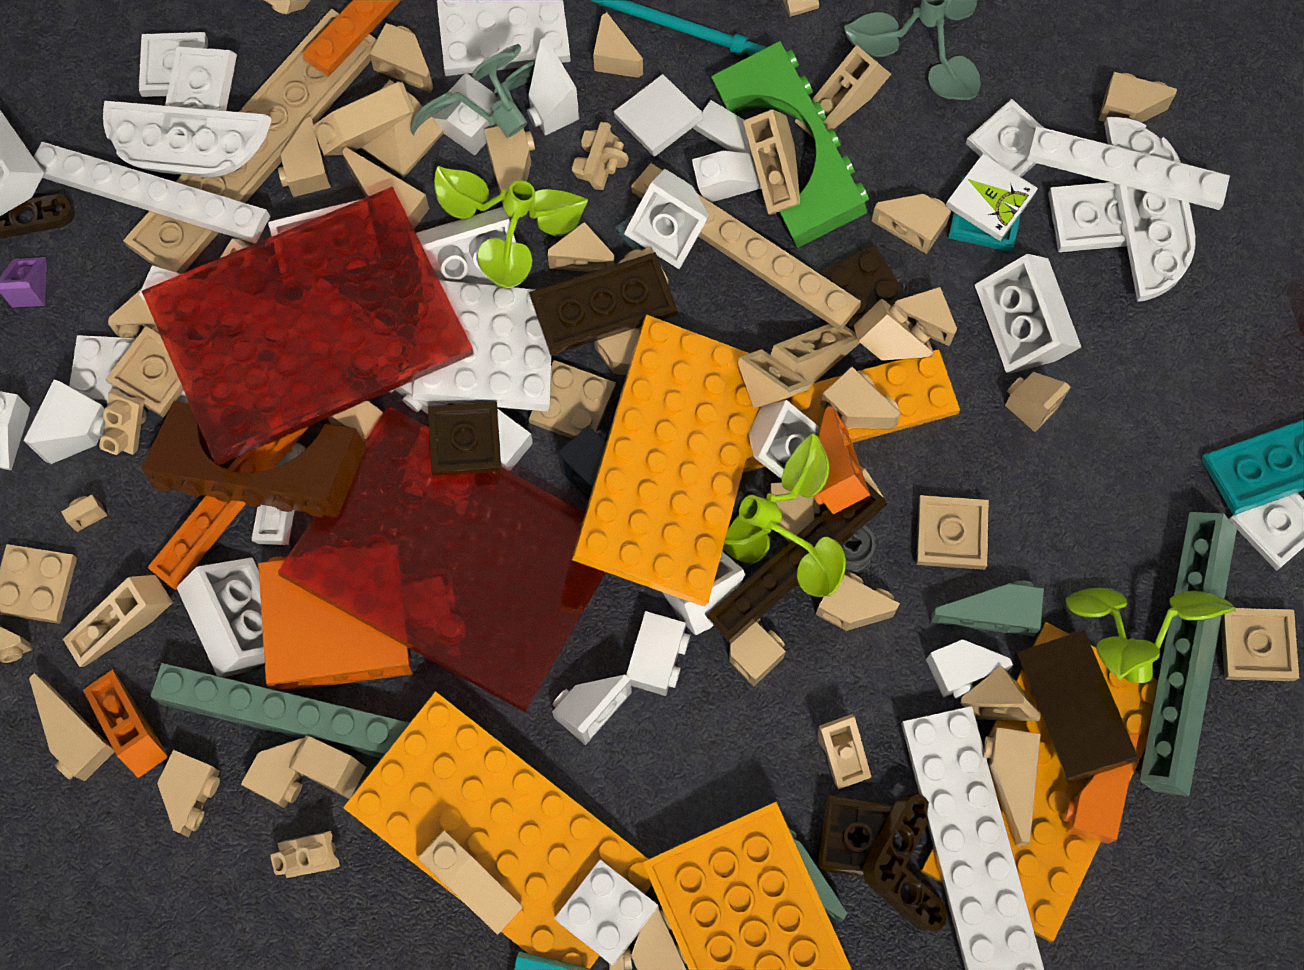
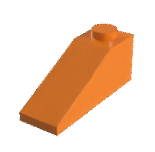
M830 406L825 409L818 436L829 460V475L823 488L813 497L819 505L824 503L831 513L835 514L868 497L870 493L848 428L834 408Z
M113 669L83 689L117 757L137 778L168 758L157 735Z
M1132 732L1129 734V737L1136 751L1139 734ZM1133 763L1093 775L1073 797V801L1068 800L1063 815V821L1068 822L1066 832L1107 844L1117 840Z

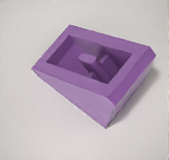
M46 257L13 259L0 276V294L12 308L45 306Z

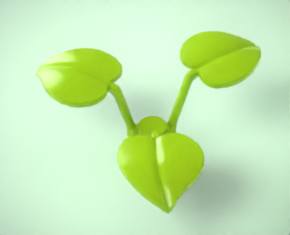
M438 166L434 177V189L439 204L447 213L456 218L470 219L474 216L477 209L485 211L504 200L503 208L506 214L512 217L505 241L498 238H490L481 244L477 253L478 265L482 272L496 285L503 288H512L521 284L528 276L532 267V255L529 248L521 243H511L518 219L525 216L529 211L531 218H537L538 227L542 231L553 236H565L577 227L588 202V199L565 191L543 189L535 192L534 187L523 180L514 181L508 191L502 189L498 196L487 202L489 197L487 184L482 178L471 172L451 170Z
M810 434L798 446L785 465L782 474V486L785 490L791 491L790 493L780 495L769 493L766 499L755 495H749L744 498L739 508V515L727 530L723 549L739 561L756 563L767 554L770 547L768 533L774 530L804 547L809 552L801 559L797 571L798 583L803 591L815 597H830L840 586L845 573L846 558L841 545L834 539L823 537L813 547L807 541L779 526L782 512L776 504L778 501L793 500L798 494L805 498L813 497L825 485L829 475V460L817 435Z
M1089 588L1066 597L1067 608L1077 615L1101 617L1111 614L1114 617L1119 637H1108L1097 643V653L1104 665L1119 680L1124 678L1133 683H1145L1153 678V662L1160 656V647L1174 616L1179 615L1180 618L1185 620H1204L1236 611V607L1233 604L1212 593L1203 591L1178 593L1170 598V605L1173 608L1167 611L1154 644L1147 640L1126 638L1121 614L1117 610L1127 606V599L1121 593L1108 588Z

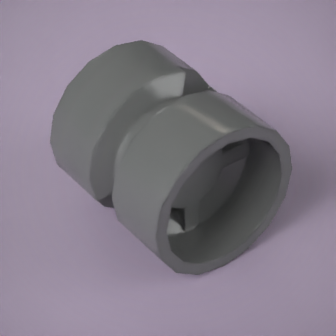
M865 525L841 545L846 558L845 572L855 575L862 574L873 556L876 547L875 537L872 531Z

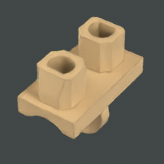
M600 122L598 130L584 131L581 140L582 147L586 152H590L588 158H575L572 166L575 176L578 179L589 181L596 190H603L608 174H614L616 167H626L629 160L628 155L622 151L624 144L610 131L611 125Z
M116 388L109 391L107 407L103 412L105 427L104 435L100 438V448L114 455L119 454L121 451L133 455L138 451L141 424L146 421L147 416L143 408V399L126 396Z
M331 831L284 840L278 843L279 851L271 854L274 873L276 875L286 874V878L331 870L340 866L339 860L334 855L336 845L332 842Z

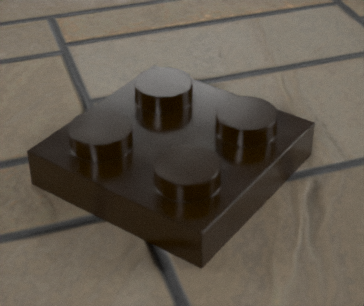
M875 245L819 272L820 275L861 301L860 308L846 324L851 330H854L853 325L881 299L892 306L897 300L907 297Z
M497 402L428 406L432 476L501 472Z

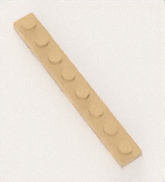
M650 163L631 185L632 193L643 199L651 182L663 170ZM697 194L709 214V218L698 237L841 331L860 308V300Z

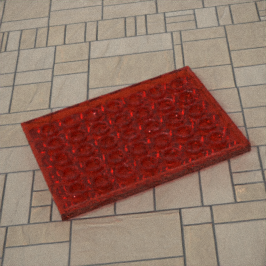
M393 186L142 290L165 348L217 466L474 355L467 335Z
M388 406L364 442L367 448L338 517L327 515L314 517L278 570L279 576L519 710L526 712L607 573L571 560L585 513L502 467L501 472L432 476L429 427Z

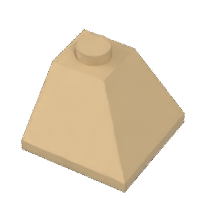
M389 80L383 88L394 84V82ZM408 92L407 94L414 113L361 147L362 150L402 179L444 134L441 127L430 117L417 128L414 136L410 131L412 121L423 106Z

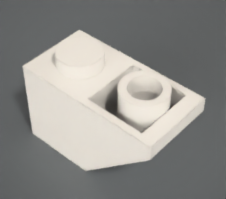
M960 640L933 651L926 659L943 698L953 694L955 699L964 696L974 685L979 684L1000 666L1008 671L1013 665L1010 658L965 640Z

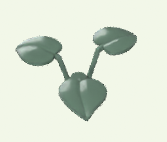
M921 0L920 8H914L912 16L901 30H898L899 25L896 19L883 12L863 15L854 22L844 26V32L854 47L856 45L859 46L868 55L875 57H884L895 53L899 49L898 37H903L917 18H920L927 27L937 26L939 58L942 64H937L930 69L928 74L929 86L936 94L948 99L970 100L979 93L981 85L980 75L974 63L964 56H955L947 61L943 27L944 16L951 20H961L972 15L976 9L977 0Z
M515 44L487 58L475 68L472 77L478 81L489 74L496 88L493 93L496 97L500 96L501 100L491 106L492 115L485 112L461 93L456 92L452 94L447 92L430 101L417 112L411 125L410 131L414 136L417 128L428 118L448 107L453 102L461 101L485 118L490 126L497 124L506 138L513 136L528 123L513 102L510 91L532 81L536 61H531L520 67L500 84L496 76L497 69L516 58L522 48L520 44Z

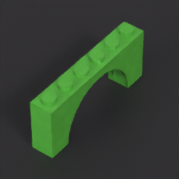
M781 41L711 77L726 109L730 112L736 113L751 108L776 109L799 120L813 136L816 143L815 167L809 182L800 193V204L780 211L796 247L799 248L866 214L865 201L869 200V197L861 182L854 183L851 174L855 173L854 168L847 155L840 156L837 147L841 146L833 128L826 129L823 123L827 119L819 101L813 104L809 96L813 91L806 76L799 77L795 68L799 67L793 51L791 49L785 51Z

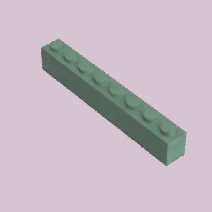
M1189 513L1174 595L1186 591H1203L1223 599L1225 598L1237 528L1224 513ZM1176 615L1172 618L1169 625L1140 781L1155 792L1182 796L1190 795L1221 615L1204 620H1185Z
M161 663L151 693V698L161 705L300 739L305 738L307 735L329 746L378 758L385 756L410 724L405 721Z

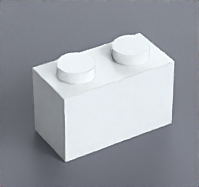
M645 611L626 674L631 679V686L664 696L667 695L669 687H676L681 668L676 667L675 664L678 654L685 655L690 640V635L685 633V622Z

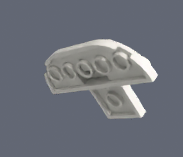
M176 46L165 106L104 101L103 123L106 136L112 141L117 150L116 154L125 162L146 171L200 177L226 175L248 162L265 141L272 118L265 114L226 111L237 57L236 53L230 50Z
M1107 117L1104 125L1108 145L1181 163L1171 144L1164 137L1161 139L1146 129L1147 125L1132 119ZM1112 182L1051 187L1048 192L1058 252L1127 246L1137 302L1155 298L1170 290L1182 278L1189 267L1195 250V230L1189 202Z

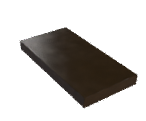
M656 252L529 292L550 356L641 327L646 315L663 320L678 314Z
M1085 630L1017 652V658L1068 784L1138 761V755Z

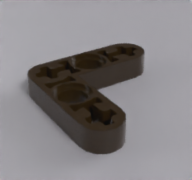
M60 194L29 199L0 216V239L64 227L72 222L75 210L70 201ZM61 205L63 209L60 210V215L55 216L53 212L56 211V206ZM41 208L44 210V213L42 214L39 210ZM22 212H34V217L30 222L26 224L18 223V217ZM9 219H10V221H11V223H12V225H10V226H9V224L6 222V221H9Z
M919 794L903 795L896 801L864 862L863 877L865 882L915 928L921 931H938L943 928L947 919V910L944 903L905 868L929 822L927 815L929 802L926 797ZM896 831L899 832L902 838V845L898 851L892 843V838ZM904 883L908 885L910 890V896L906 903L903 902L900 896V890Z

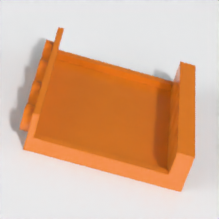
M379 543L373 545L371 549L364 550L349 547L339 549L337 553L325 555L320 552H309L304 554L302 558L288 559L287 557L279 556L270 558L268 562L258 563L266 684L270 689L284 692L413 674L412 661L408 650L405 608L402 595L400 567L402 558L397 545L392 546L389 543Z

